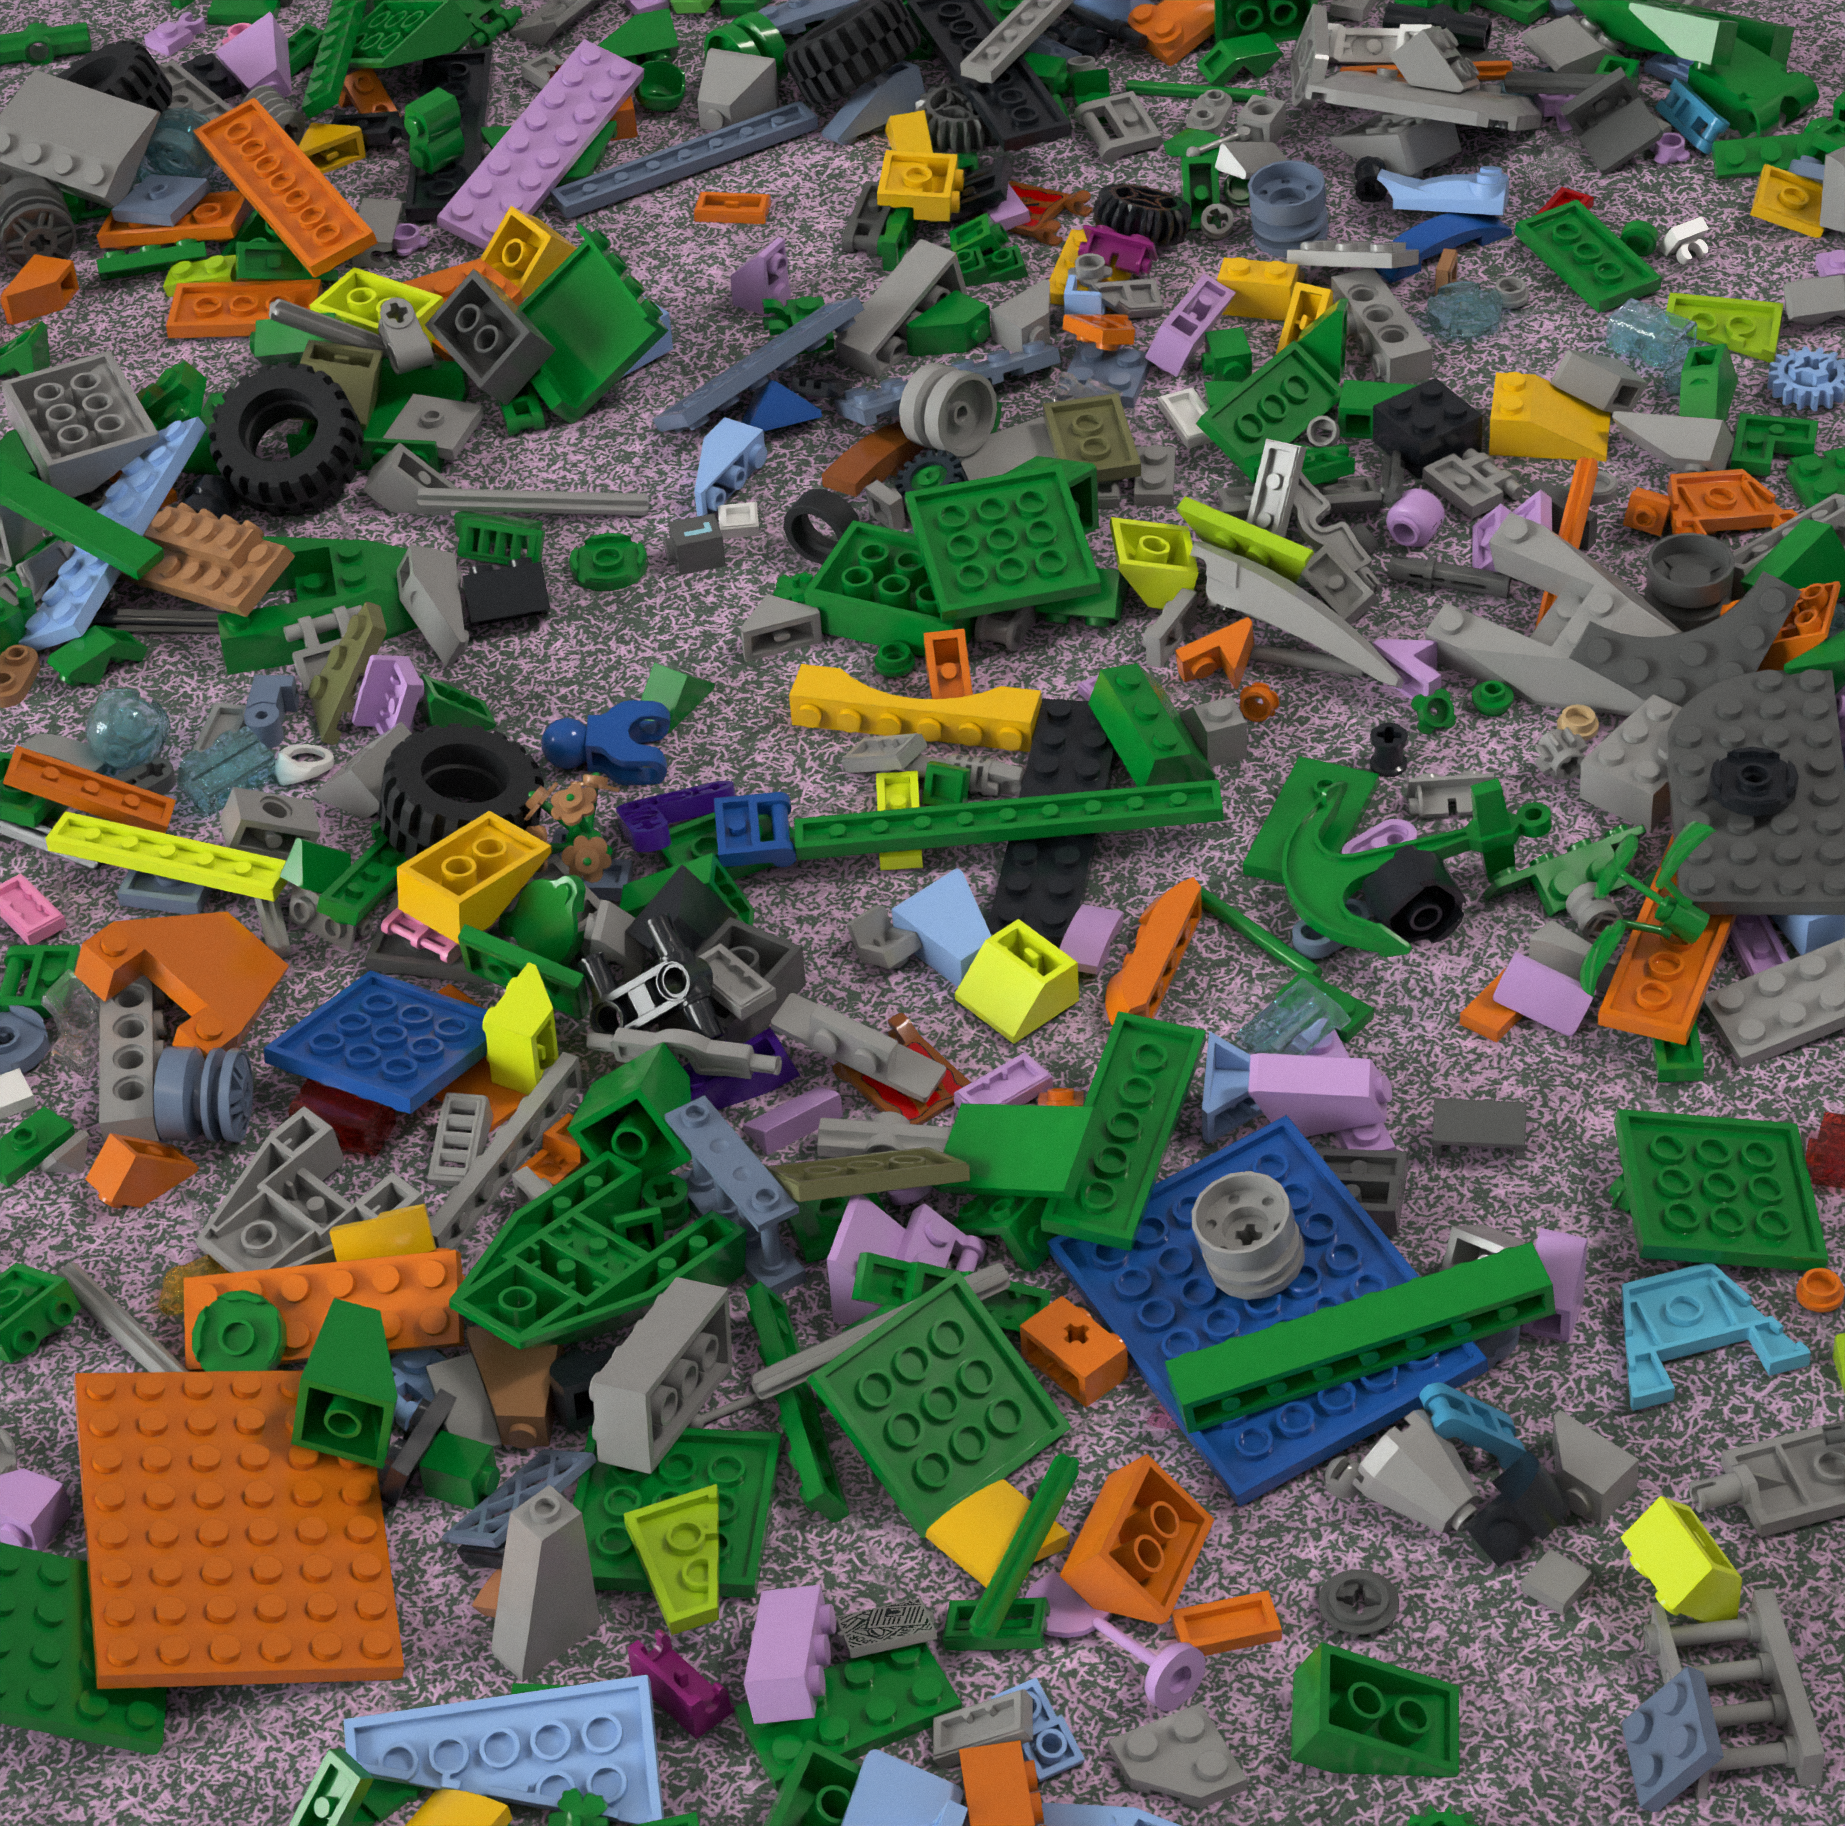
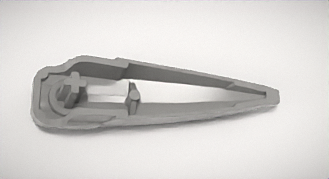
M1195 541L1190 556L1206 563L1207 605L1227 612L1231 608L1244 616L1274 625L1346 661L1378 681L1402 689L1404 680L1360 633L1323 602L1265 566L1243 556L1235 555L1227 549L1215 547L1207 542Z

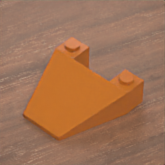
M228 911L113 921L82 943L74 975L104 1002L145 975L191 1016V1018L177 1027L172 1046L197 1047L202 1051L206 1060L209 1051L213 1048H222L227 1053L231 1048H239L287 972L289 965Z

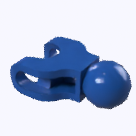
M628 700L613 706L602 715H588L587 726L580 720L565 717L555 720L546 727L541 739L542 752L546 760L558 768L569 770L579 767L587 761L588 772H602L612 781L621 785L660 784L667 774L666 758L659 748L642 745L641 743L662 740L669 730L671 716L668 709L662 703ZM651 719V720H655V721H643V720Z

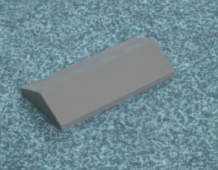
M549 0L513 28L510 33L514 37L545 46L602 0Z
M1373 476L1338 479V482L1334 484L1320 483L1313 485L1329 500L1331 506L1329 514L1379 511L1382 502V493L1379 492V486ZM1255 486L1217 488L1220 511L1246 521ZM1291 511L1290 517H1296V515Z

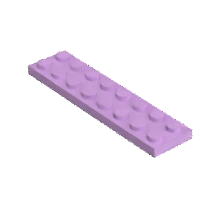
M583 39L438 214L437 226L485 250L510 206L533 215L548 197L550 191L557 186L643 80L644 68Z

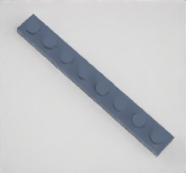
M800 100L552 189L550 191L551 202L566 219H570L818 129V119Z

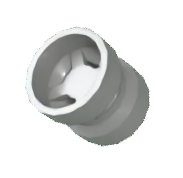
M1588 882L1578 886L1569 894L1566 900V909L1573 920L1578 922V928L1586 941L1594 943L1606 926H1613L1618 919H1623L1616 905L1611 903L1609 894L1602 900L1594 896L1593 892L1597 882Z

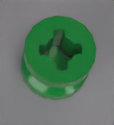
M660 1174L652 1177L645 1183L642 1189L643 1202L646 1207H660L663 1231L675 1230L688 1222L691 1216V1208L687 1201L688 1186L682 1178L672 1174Z

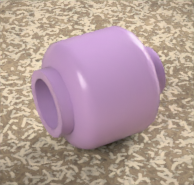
M1417 488L1406 490L1402 494V498L1396 500L1389 509L1386 517L1387 528L1397 543L1410 547H1422L1442 527L1445 518L1444 508L1440 501L1426 490Z

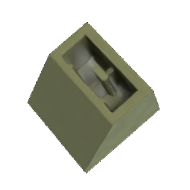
M309 339L300 364L312 366L315 372L322 370L331 376L334 383L340 385L360 421L359 426L362 430L366 431L382 389L383 351ZM291 418L311 424H318V422L307 418Z

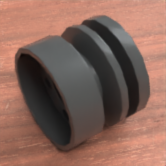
M25 176L13 179L0 188V244L5 257L10 263L22 269L34 254L68 260L75 250L77 235L65 197L57 185L43 177Z

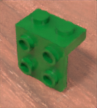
M978 1194L974 1200L967 1202L959 1209V1216L951 1223L965 1235H1000L1023 1271H1036L1050 1255L1047 1241L1058 1236V1234L1041 1231V1217L1048 1201L1046 1197Z

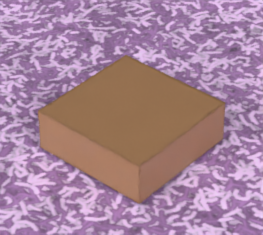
M1443 249L1436 267L1435 299L1448 300L1451 298L1457 282V250Z

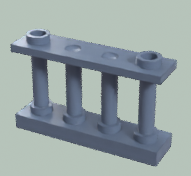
M705 1095L664 1114L665 1121L691 1151L693 1169L678 1175L688 1186L687 1201L690 1204L691 1210L698 1218L713 1210L747 1230L745 1275L751 1283L755 1285L761 1281L778 1296L806 1282V1270L782 1243L779 1235L778 1223L799 1213V1206Z

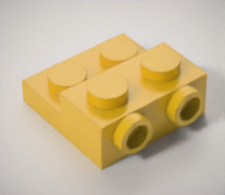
M886 150L877 191V205L891 206L893 208L912 207L915 220L950 222L951 213H959L960 191H963L964 169H958V154Z

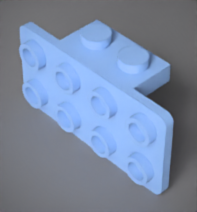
M873 1749L864 1758L841 1826H962L968 1808L960 1804L963 1792L958 1785L885 1752Z

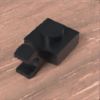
M1056 19L1047 28V30L1057 33V35H1052L1050 39L1081 53V56L1094 57L1095 62L1110 45L1108 34L1097 32L1092 28L1078 27L1074 32L1060 19Z

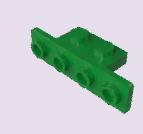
M1623 824L1606 832L1603 835L1605 839L1592 843L1590 838H1586L1570 845L1566 849L1568 853L1554 857L1552 852L1543 854L1529 862L1530 867L1517 871L1515 866L1506 868L1491 877L1493 882L1483 892L1486 901L1533 883L1549 917L1567 911L1566 900L1569 894L1582 884L1597 882L1603 868L1614 858V852L1625 836L1632 833L1638 837L1639 841L1647 833L1645 827L1642 824L1629 829L1627 824ZM1619 877L1608 894L1625 889L1629 884Z

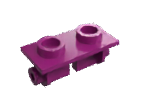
M1097 225L1096 227L1083 226L1087 242L1082 241L1080 243L1078 256L1087 253L1098 254L1104 258L1105 266H1109L1113 255L1118 256L1115 264L1117 270L1139 276L1143 273L1149 274L1152 268V260H1158L1154 243L1145 236L1139 234L1126 236L1117 233L1114 229L1105 225Z

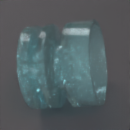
M177 107L163 112L158 119L136 173L140 183L150 174L209 179L217 164L204 150L201 143L197 141L193 130L211 120L204 114L189 108Z

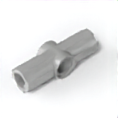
M891 1111L876 1114L872 1121L821 1118L818 1128V1156L838 1158L921 1147H930L944 1152L952 1127L910 1124V1121L905 1116Z

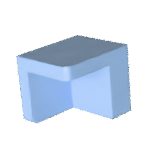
M1068 275L1064 291V313L1106 314L1107 306L1102 304V293L1096 291H1077V276Z

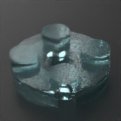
M1461 281L1445 284L1438 288V295L1433 298L1430 295L1427 301L1428 322L1434 329L1438 330L1439 336L1443 339L1454 340L1482 335L1490 336L1498 331V325L1502 321L1503 301L1500 294L1492 288L1490 293L1480 290L1479 283Z

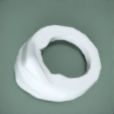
M291 745L278 753L277 760L275 761V775L279 784L283 786L302 782L332 769L335 761L334 756L330 750L317 745ZM310 753L322 757L323 760L297 762L291 758L297 754Z

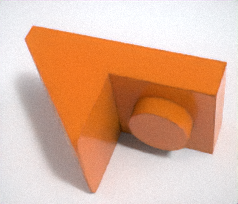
M1249 616L1176 649L1177 669L1183 681L1188 682L1194 679L1206 678L1216 669L1222 667L1234 688L1238 689L1255 644L1253 624Z
M965 629L924 633L927 682L930 686L931 699L959 698L973 695Z

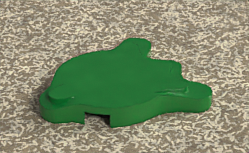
M567 875L558 879L544 878L533 880L521 892L515 908L500 915V930L504 935L513 937L517 941L518 947L568 968L570 961L577 955L584 942L585 931L578 932L577 918L578 912H584V898L586 894L584 882L577 875Z

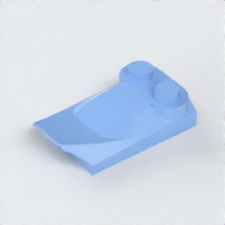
M1495 166L1480 167V172L1474 174L1444 175L1425 180L1381 169L1377 180L1386 187L1392 196L1393 209L1503 216L1509 199V176L1502 173V168Z

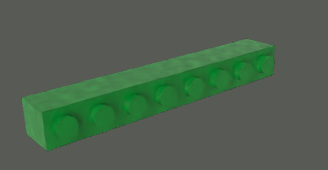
M1532 1242L1517 1247H1508L1498 1253L1471 1262H1462L1452 1268L1425 1277H1416L1406 1283L1379 1292H1370L1360 1298L1333 1307H1324L1314 1313L1287 1322L1275 1323L1269 1328L1241 1337L1229 1338L1220 1344L1195 1352L1183 1353L1177 1358L1165 1361L1170 1390L1188 1434L1554 1315L1556 1311L1553 1284Z

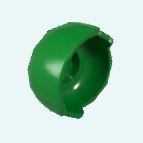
M661 60L647 61L640 65V67L644 68V78L634 89V94L641 106L648 110L662 113L674 110L683 102L686 87L685 73L682 69L673 63Z

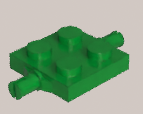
M1294 443V445L1307 448L1301 472L1312 485L1320 483L1334 484L1338 482V478L1355 473V458L1348 457L1349 448L1346 444L1342 445V443L1331 447L1317 448ZM1263 452L1244 457V473L1249 474V479L1253 484L1256 483Z

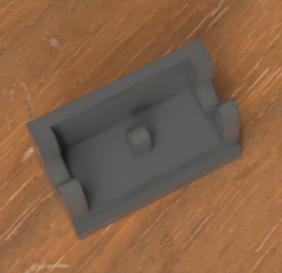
M1434 1098L1432 1155L1441 1156L1442 1145L1515 1148V1159L1524 1160L1527 1102Z

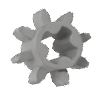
M1566 727L1564 730L1554 729L1541 737L1538 745L1535 747L1540 757L1534 762L1543 775L1550 773L1554 780L1572 779L1581 773V761L1585 758L1583 752L1589 747L1581 735H1574L1569 727Z

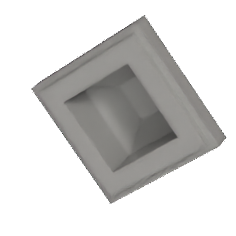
M80 1129L40 1163L39 1169L43 1172L83 1173L89 1138L88 1132L85 1129L83 1131Z

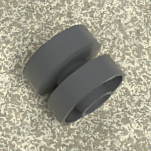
M1680 533L1661 539L1652 546L1648 554L1645 600L1682 632L1704 626L1719 618L1722 605L1732 602L1735 558L1731 549L1714 537L1698 533Z

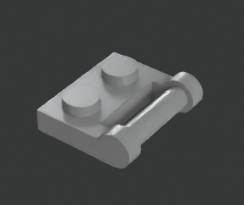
M1134 91L1085 102L1075 109V118L1080 125L1087 128L1099 147V156L1106 164L1119 160L1123 155L1161 146L1162 135ZM1104 116L1118 137L1117 139L1110 140L1098 121V117Z

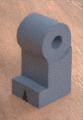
M254 675L244 713V721L249 729V743L256 749H271L282 743L284 739L282 723L286 711L297 712L300 702L295 676Z

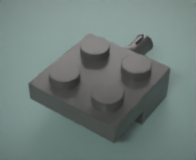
M1315 1148L1317 1153L1385 1235H1398L1409 1165L1407 1151Z

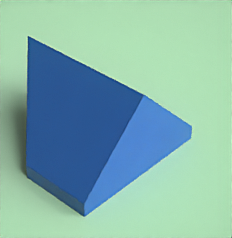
M769 380L764 385L755 389L741 423L763 429L764 432L822 417L821 409L777 381Z

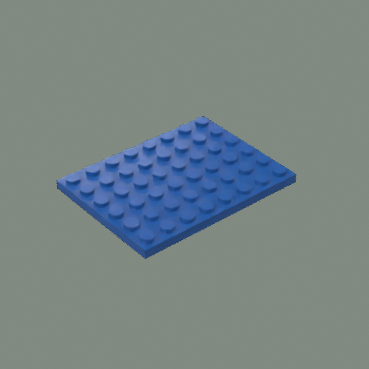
M1287 1115L1156 1183L1132 1251L1058 1235L1047 1241L1050 1249L1049 1254L1109 1333L1117 1334L1124 1341L1127 1347L1128 1360L1238 1507L1396 1422L1412 1411L1423 1407L1419 1395L1427 1385L1440 1382L1456 1389L1489 1370L1487 1358L1476 1344L1471 1341L1188 1434L1170 1390L1165 1361L1177 1358L1186 1352H1195L1220 1344L1229 1338L1241 1337L1269 1328L1275 1323L1287 1322L1314 1313L1321 1308L1333 1307L1360 1298L1367 1293L1379 1292L1420 1277ZM1245 1171L1266 1174L1282 1185L1290 1200L1295 1221L1305 1246V1261L1298 1277L1278 1293L1267 1298L1251 1300L1229 1296L1215 1285L1208 1272L1202 1250L1192 1228V1209L1199 1194L1213 1181L1230 1173Z

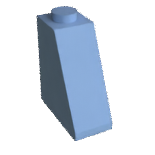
M955 868L892 908L893 927L917 932L922 948L913 954L957 987L963 980L985 940L991 937L963 872L958 868Z

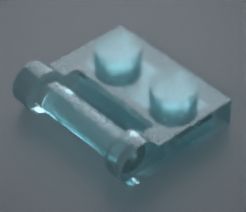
M1302 977L1235 1034L1242 1045L1253 1054L1305 1055L1335 1028L1341 1030L1351 1022V1019L1337 1002Z

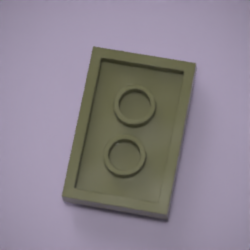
M1118 393L1043 404L1044 421L1057 459L1094 464L1097 467V482L1124 480L1141 476V462Z

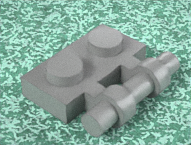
M1472 448L1464 453L1463 460L1453 453L1423 468L1422 480L1471 519L1497 507L1500 503L1503 504V496L1506 494L1513 500H1518L1524 494V487L1517 483L1515 475L1508 470H1500L1495 466V461L1489 455L1483 452L1478 453Z
M361 605L348 609L345 606L333 608L330 614L313 619L310 616L298 618V623L283 627L287 642L303 638L306 649L291 654L303 692L309 690L313 677L321 673L327 663L332 647L340 643L347 632V626L351 617L355 614L358 615L362 608ZM338 629L341 639L323 644L319 643L317 634Z

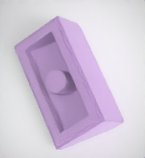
M1516 951L1493 994L1495 1002L1566 1036H1573L1594 998L1583 990L1579 981Z
M817 1086L743 1124V1130L766 1155H769L818 1130L821 1118L839 1119L843 1117L841 1096L836 1091Z

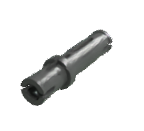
M1392 554L1388 568V579L1423 584V588L1432 589V586L1493 595L1505 599L1508 598L1512 577L1500 572L1437 562L1436 557L1430 556L1425 560Z

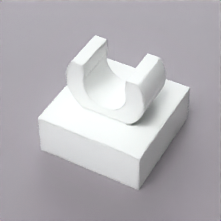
M1703 217L1696 218L1671 228L1660 242L1659 247L1665 256L1676 253L1678 262L1686 265L1692 259L1688 249L1694 251L1699 259L1704 258L1708 253V247L1702 240V237L1709 228Z

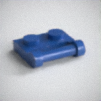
M771 792L714 798L719 862L723 867L770 862L778 867H788L796 861V849L790 841L788 815L792 809L791 799L786 793ZM768 814L771 817L773 841H760L758 815Z

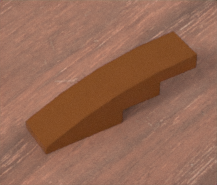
M900 421L883 426L862 438L822 473L823 487L857 497L867 485L879 480L882 483L889 474L897 477L899 470L903 471L905 469L904 464L907 461L912 462L914 456L918 455L924 447L914 444L905 436Z

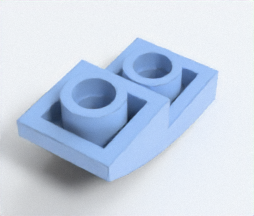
M1037 1677L991 1697V1699L1025 1689L1033 1698V1741L1021 1744L1024 1761L1034 1760L1038 1783L1084 1763L1085 1758L1062 1714L1056 1716Z

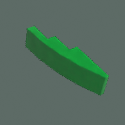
M869 1252L859 1253L851 1300L877 1306L887 1304L900 1307L921 1297L956 1272V1270L922 1262H907ZM961 1271L960 1273L963 1277H966L974 1272ZM1010 1281L1008 1289L981 1302L1002 1331L1020 1334V1325L1049 1305L1051 1291Z

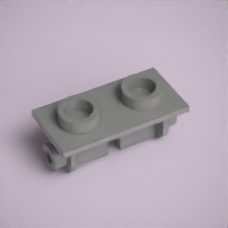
M1469 770L1455 776L1425 773L1416 778H1409L1406 793L1409 815H1418V819L1448 817V802H1455L1457 816L1473 815L1470 786L1494 779V773L1482 774L1480 771Z
M293 884L288 920L348 952L353 950L355 938H358L360 935L366 937L371 933L373 923L368 915L356 927L350 924L336 923L330 916L316 911L320 893L305 890Z

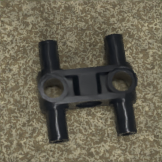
M670 913L655 916L643 924L660 958L657 961L658 965L626 984L618 985L605 959L604 952L594 953L578 962L594 997L591 1000L593 1004L591 1005L590 1024L595 1033L614 1035L617 1028L646 1031L675 1013L684 1010L694 1032L711 1040H717L726 1034L709 999L712 997V969L707 961L696 957L693 950L684 946L671 920ZM683 973H684L685 976H686V980H687V981H686V985L684 984V981H683ZM617 1012L619 1013L620 1023L617 1019Z

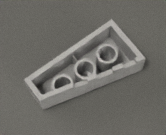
M920 239L904 255L902 261L892 273L884 278L880 287L869 300L862 304L865 310L854 316L856 323L838 333L834 342L841 363L874 378H879L907 355L906 325L954 290L968 295L956 252Z

